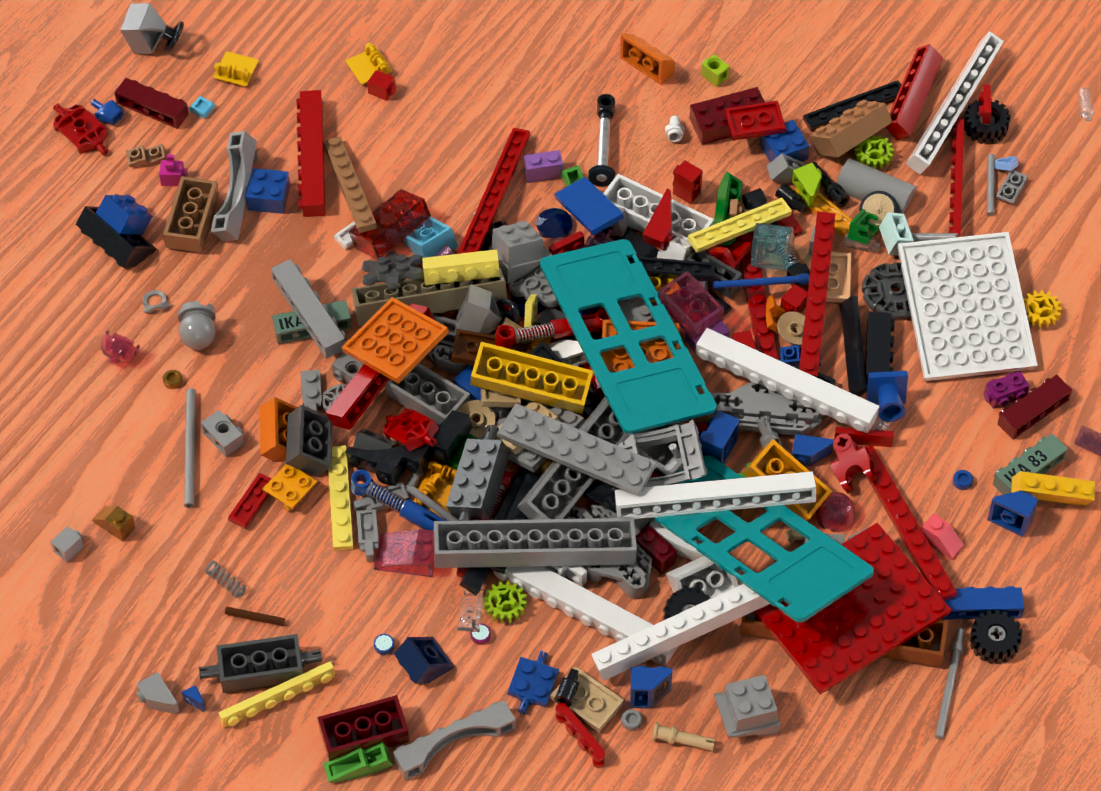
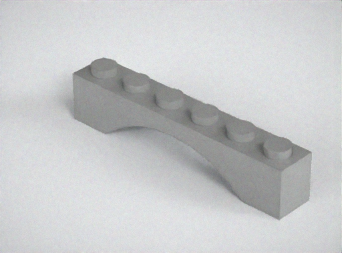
M246 131L233 132L229 135L227 146L230 165L229 189L223 206L214 215L211 233L222 241L239 239L246 193L257 140Z
M505 700L494 702L484 710H477L469 717L455 720L445 728H438L426 737L421 736L409 745L398 747L393 752L394 762L406 781L423 773L433 756L453 741L470 736L499 737L516 729V720Z

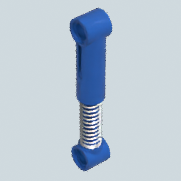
M357 470L352 474L351 491L355 495H367L373 497L376 501L379 500L385 506L388 505L394 511L397 510V513L400 512V517L432 535L434 521H448L411 499L404 501V498L401 499V496H395V493L392 494V491L389 492V490L386 491V488L383 489V486H377V483L371 479L370 474L365 470Z

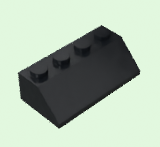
M85 206L75 224L84 235L89 236L95 245L104 249L105 254L113 257L117 261L116 263L123 268L137 266L156 251V248L141 235L119 234L96 214L99 207Z

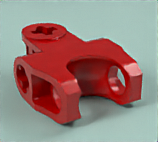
M839 434L833 442L838 459L831 462L830 465L841 486L849 494L853 492L852 479L857 473L864 472L871 482L876 481L875 463L867 446L858 448L856 442L848 434Z

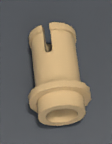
M791 527L785 532L787 541H791V543H794L795 540L805 539L804 536Z

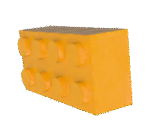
M772 439L744 470L743 474L747 477H759L810 471ZM815 475L816 502L784 505L806 521L811 518L832 492Z

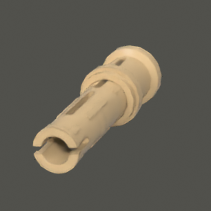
M655 722L651 739L653 741L656 739L666 741L670 745L675 742L713 752L715 738L678 731L675 726L670 728L661 726L657 722Z

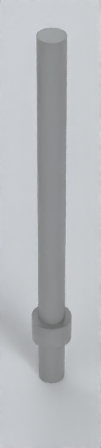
M961 628L957 629L955 641L952 642L951 646L952 656L935 738L943 739L960 654L963 653L965 630Z

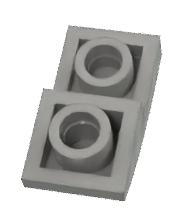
M1014 170L1009 171L996 198L1014 204L1028 176Z

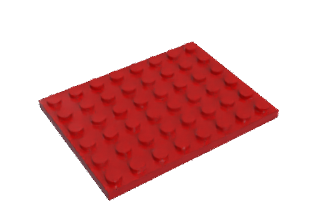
M878 523L841 544L873 567L874 574L871 578L804 622L794 621L772 604L753 611L820 695L951 613L950 607ZM785 601L781 602V604L785 607L789 605Z

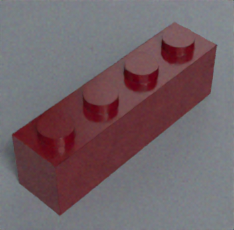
M125 78L114 92L117 104L176 129L180 127L189 115L187 103L182 99H176L167 93H162L150 86L140 84L136 80Z
M1057 374L1051 379L1047 378L1041 386L1031 389L1025 397L1018 398L1012 406L1001 410L997 425L1012 439H1015L1068 402L1072 389Z

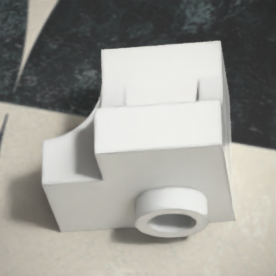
M676 237L670 241L669 247L658 251L657 258L685 260L693 250V247L689 241Z

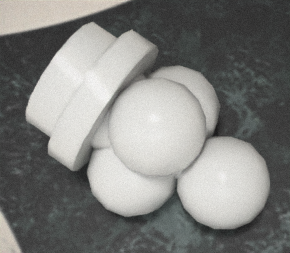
M672 116L670 123L665 127L666 137L670 142H679L685 132V128L680 124L681 120L678 116Z

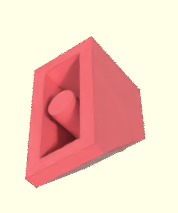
M933 513L922 526L921 530L930 546L951 560L963 548L964 544L952 526Z

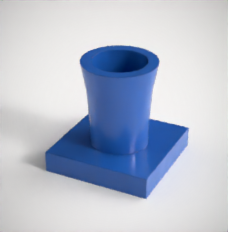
M907 371L868 373L866 400L879 405L878 414L883 421L895 422L905 415L903 404H906Z

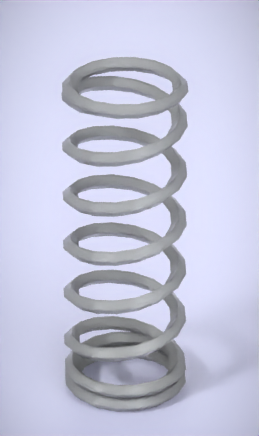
M212 561L207 565L205 569L207 575H212V579H217V583H221L223 588L226 587V590L231 592L235 598L243 595L246 586L242 585L238 588L240 581L233 585L232 590L228 589L235 581V577L228 581L227 586L223 585L229 579L230 573L223 577L222 582L218 581L224 575L226 569H222L218 573L217 578L213 577L221 568L218 562Z

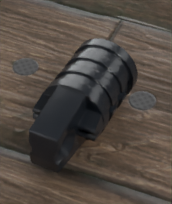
M782 184L776 191L775 196L779 199L783 198L792 210L797 209L799 212H803L807 209L808 205L801 199L802 196L788 186V184Z
M571 668L567 678L563 677L554 698L557 704L565 703L568 707L572 705L580 682H577L578 670Z

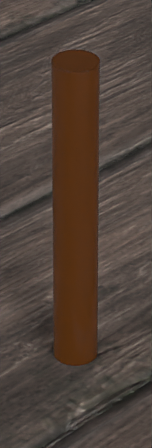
M226 607L225 609L226 615L284 626L285 618L232 607Z

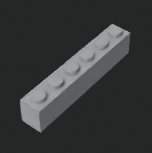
M291 259L272 267V280L325 358L327 359L342 352L341 347L346 343L347 337L343 330L340 331L338 329L335 318L329 316L326 305L320 303V298L315 290L312 291L310 288L311 285L306 277L303 278L300 267L297 264L294 265Z

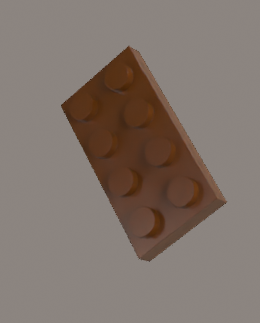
M456 329L451 362L474 366L480 343L484 342L495 345V335ZM520 341V343L513 345L511 350L528 354L531 350L532 342L524 341L522 343Z

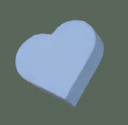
M1014 156L995 160V168L999 170L1012 171L1019 165L1018 158Z

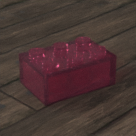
M688 271L658 290L659 298L668 314L676 323H679V326L693 340L700 337L706 328L711 329L723 321L724 308Z

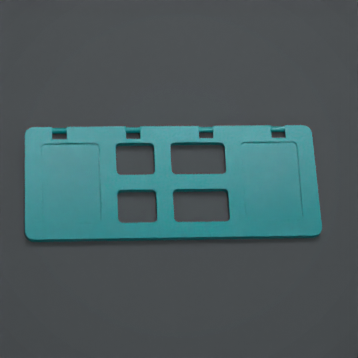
M621 239L541 259L540 268L618 423L625 433L632 434L715 412L716 402L708 391L704 379L687 347L683 344L679 332L664 304H662L630 241ZM633 257L635 263L630 264L628 258ZM634 297H642L656 325L632 330L617 302ZM655 300L657 306H652L650 301ZM603 306L617 335L597 340L592 339L579 311ZM660 338L664 339L674 358L649 363L639 344ZM678 343L681 349L676 350L673 344ZM619 348L626 349L634 368L614 373L609 372L600 353ZM701 387L704 394L699 395L696 388Z
M705 455L703 459L707 474L678 484L743 477L714 457ZM784 505L762 507L767 512L749 523L730 510L653 517L663 527L687 544L692 545L702 555L730 575L735 576L741 583L774 607H778L784 614L796 622L808 620L871 578L874 574V569L870 564ZM713 520H719L735 532L719 543H713L697 530ZM782 521L809 541L794 551L789 552L761 532L776 522ZM698 539L703 543L699 545L695 542V540ZM745 542H750L777 562L762 572L755 573L731 556L729 552ZM742 570L745 574L741 575L736 571ZM785 601L789 605L785 607L781 604V602Z

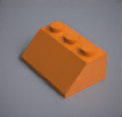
M621 34L620 58L660 85L674 73L675 61L670 56L660 52L658 48L651 46L644 39L634 34Z
M276 397L259 406L261 456L275 462L286 461L288 414L298 408L297 406Z

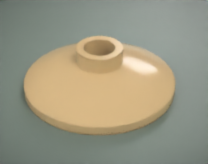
M787 312L779 318L777 329L780 336L786 342L792 345H802L805 316L798 312Z
M481 400L468 401L459 411L470 416L473 428L469 433L477 438L486 433L487 425H495L496 418L492 407L481 406ZM474 415L480 416L479 422L473 420Z

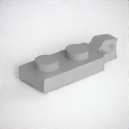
M320 370L301 371L303 406L317 411V408L322 406Z
M403 482L397 483L395 486L383 487V489L386 488V491L389 490V492L392 491V494L395 493V496H401V499L404 498V501L409 499ZM367 495L362 496L360 500L354 501L355 511L370 509L379 511L389 508L388 505L385 506L379 500L376 501V499Z
M376 509L356 511L359 548L361 552L365 551L367 562L375 561L374 550H378L379 546Z

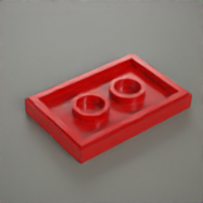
M778 101L725 109V116L733 141L786 133V126Z

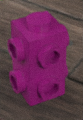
M1021 371L1009 373L1003 378L993 379L986 383L985 392L983 393L984 398L993 409L999 406L1004 407L1020 397H1025L1028 394L1029 384Z

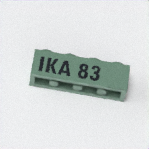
M346 300L325 304L329 311V316L335 318L340 331L352 329ZM294 311L272 316L278 345L311 338Z
M1052 433L1047 437L1044 436L1034 447H1028L1020 457L1013 458L1005 468H999L994 474L993 485L1003 495L1011 493L1012 477L1020 471L1045 474L1066 459L1068 448Z

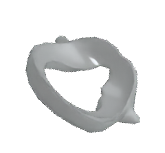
M152 290L143 297L145 308L143 312L152 313L157 308L164 310L170 307L171 303L167 302L165 293ZM153 295L162 298V302L158 305H149L147 300Z

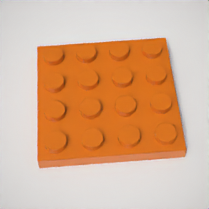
M391 297L341 348L347 355L399 384L449 333L448 327Z
M603 320L602 338L617 335L611 320ZM627 321L632 330L656 325L655 322ZM674 323L677 331L679 332V323ZM662 338L639 344L649 363L674 358L665 340ZM673 344L675 349L678 350L679 344ZM619 348L602 352L601 357L609 372L614 373L634 368L626 349Z

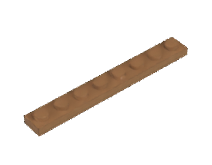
M337 137L323 141L358 232L362 233L377 229L375 219L342 138Z

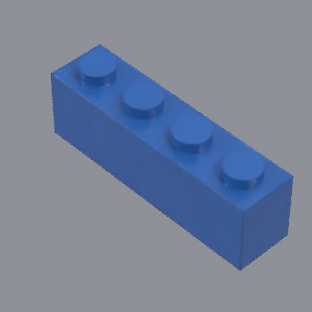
M989 586L986 588L967 587L956 589L957 596L945 600V603L951 609V613L942 618V620L976 619L982 613L986 616V612L991 610L992 614H994L995 610H1000L999 614L1003 615L1005 611L1008 613L1007 617L1009 618L1011 616L1022 618L1024 611L1022 587L1008 586L1005 588H995Z

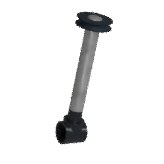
M602 94L597 99V115L600 118L597 165L588 172L589 181L600 187L609 186L616 175L615 171L608 166L610 122L615 113V98L610 94Z

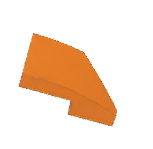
M770 295L766 303L767 328L779 334L777 323L781 315L786 311L784 308L776 305V298Z

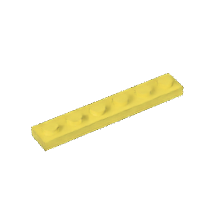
M780 198L688 235L687 240L696 253L788 217L791 215L792 210L784 199Z
M346 445L332 446L331 468L328 469L334 551L353 550L348 462L345 454L347 450Z
M331 661L218 712L223 728L234 726L247 717H254L262 710L271 709L284 700H291L301 692H308L314 686L331 681L335 677Z

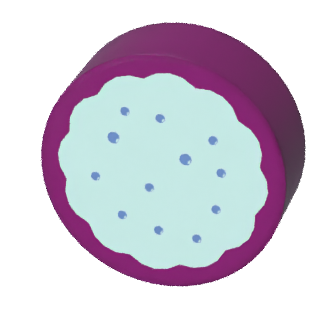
M476 624L470 631L471 640L476 644H485L491 638L490 628L485 624Z

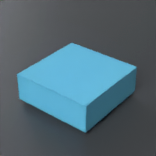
M199 96L189 109L190 112L205 119L215 108V104Z

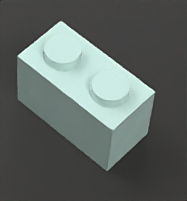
M888 212L879 229L888 254L899 256L898 244L914 242L905 215Z

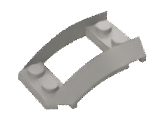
M694 420L680 426L675 425L651 432L629 434L630 436L624 442L622 441L618 445L639 454L638 447L660 445L678 440L684 471L649 478L645 487L674 485L707 474L698 437L700 433Z

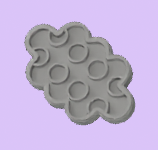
M540 265L528 271L527 275L509 283L510 293L515 297L525 296L527 301L531 294H537L538 302L543 306L555 307L559 305Z

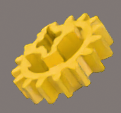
M1034 290L1033 295L1028 293L1026 298H1023L1028 322H1032L1031 326L1038 324L1039 328L1042 325L1049 328L1050 323L1055 325L1056 320L1060 319L1062 307H1060L1061 301H1056L1057 296L1051 297V292L1044 294L1043 290L1040 293Z

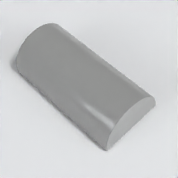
M851 158L844 164L836 182L841 186V190L844 193L861 201L871 192L885 191L894 197L898 206L897 213L904 214L917 192V186Z

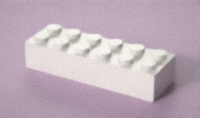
M617 174L603 193L616 207L625 208L629 222L628 226L642 233L663 197L662 194L620 174ZM672 199L673 239L680 237L687 240L688 235L714 225L713 218Z

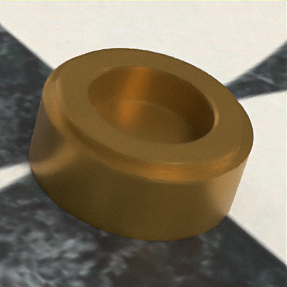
M169 370L164 373L163 383L165 387L176 389L181 386L183 380L179 371Z

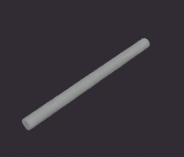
M193 388L186 390L184 507L186 508L194 507L196 390Z

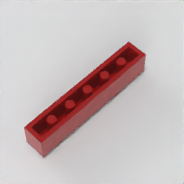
M931 44L916 49L889 113L892 123L885 128L896 140L908 138L913 133L921 109L935 80L936 73L940 68L943 57Z

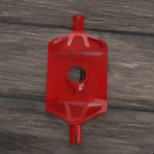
M59 103L53 106V109L59 114L53 123L54 130H59L77 147L80 154L95 149L103 156L109 152L102 145L108 136L107 128L82 105L75 104L65 109ZM77 124H84L82 127H76Z
M406 408L395 417L391 414L386 416L388 423L384 425L383 433L388 440L391 437L405 445L409 452L424 444L436 445L437 441L433 436L439 428L434 420L414 409Z

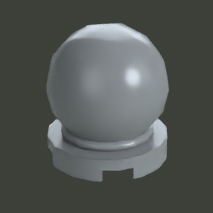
M200 301L183 304L182 309L177 311L180 322L178 332L181 342L193 350H201L208 347L216 335L214 324L216 311L214 306L209 303L208 306L200 305Z

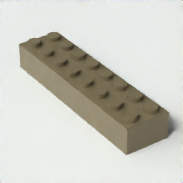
M499 265L500 277L432 285H425L424 278L418 280L405 279L400 282L401 287L398 289H388L387 283L351 288L358 325H364L391 297L408 306L412 303L429 307L432 314L460 310L471 284L491 291L496 302L499 299L507 298L506 283L501 267Z

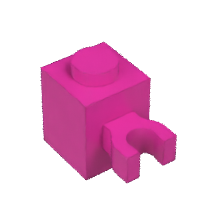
M167 154V160H161L159 177L161 186H178L181 176L187 177V168H184L183 161H175L174 155Z

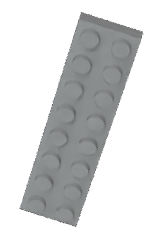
M517 403L497 432L498 437L638 497L656 468V462Z

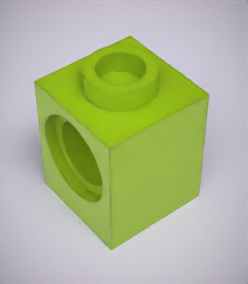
M715 54L703 61L701 75L716 87L729 78L730 66Z

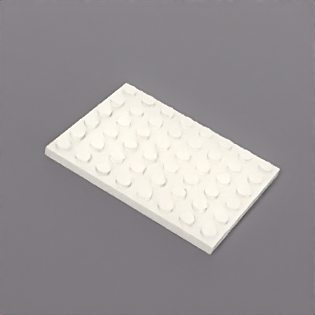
M1009 232L898 244L897 248L924 381L1037 369L1036 355Z

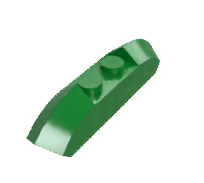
M727 171L718 189L714 225L731 218L729 213L732 199H738L739 203L741 200L743 182ZM733 238V239H731V240H728V241H726V242H723V243H721V244H719V245H720V246L730 245V244L733 243V241L735 240V238Z

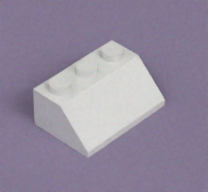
M705 556L666 573L673 593L683 588L693 587L704 591V594L709 595L711 599L739 586L735 576L730 575Z

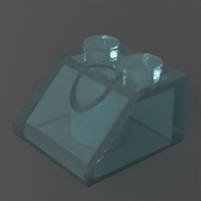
M756 223L752 241L751 266L788 271L795 240L793 227Z

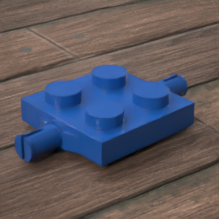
M540 651L537 661L523 657L519 659L507 695L522 701L518 710L519 713H522L523 710V714H526L529 704H536L545 708L547 706L559 669L544 664L548 656L546 652L543 655V651Z

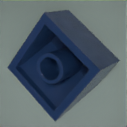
M407 637L394 653L399 664L406 670L409 678L415 684L430 683L455 667L434 637Z

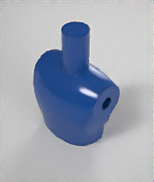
M96 99L91 101V105L98 109L95 117L100 122L114 125L124 115V111L113 100L105 104L100 103Z

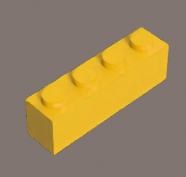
M1020 471L1012 477L1011 493L1022 491L1033 495L1038 500L1086 506L1095 500V481Z

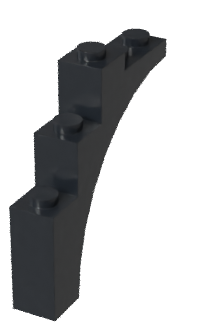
M452 410L438 426L439 429L433 436L437 441L434 446L424 444L410 452L406 449L405 445L383 450H363L348 447L345 454L351 466L376 473L378 481L395 486L406 468L411 472L423 474L434 456L440 460L452 461L473 428L468 414Z

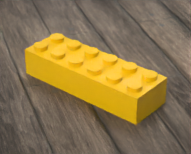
M481 342L471 374L470 385L583 414L593 371Z

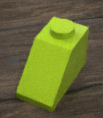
M813 163L794 169L792 174L793 184L809 207H812L822 178L821 171Z

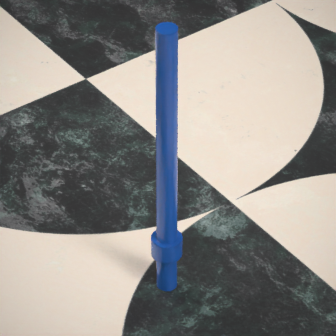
M802 273L799 276L714 281L713 287L714 289L793 283L806 285L809 284L810 275Z

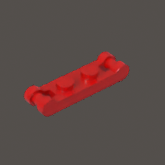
M558 703L556 705V720L564 723L567 732L571 736L574 735L578 740L580 748L590 754L593 758V766L596 768L603 767L605 764V751L571 709L565 703Z

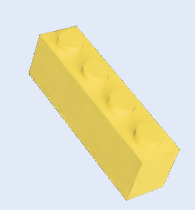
M497 250L422 258L425 285L500 277Z

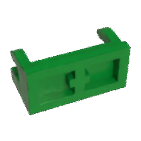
M862 209L850 222L847 238L867 244L879 229V226L871 224L869 220H878L879 217Z

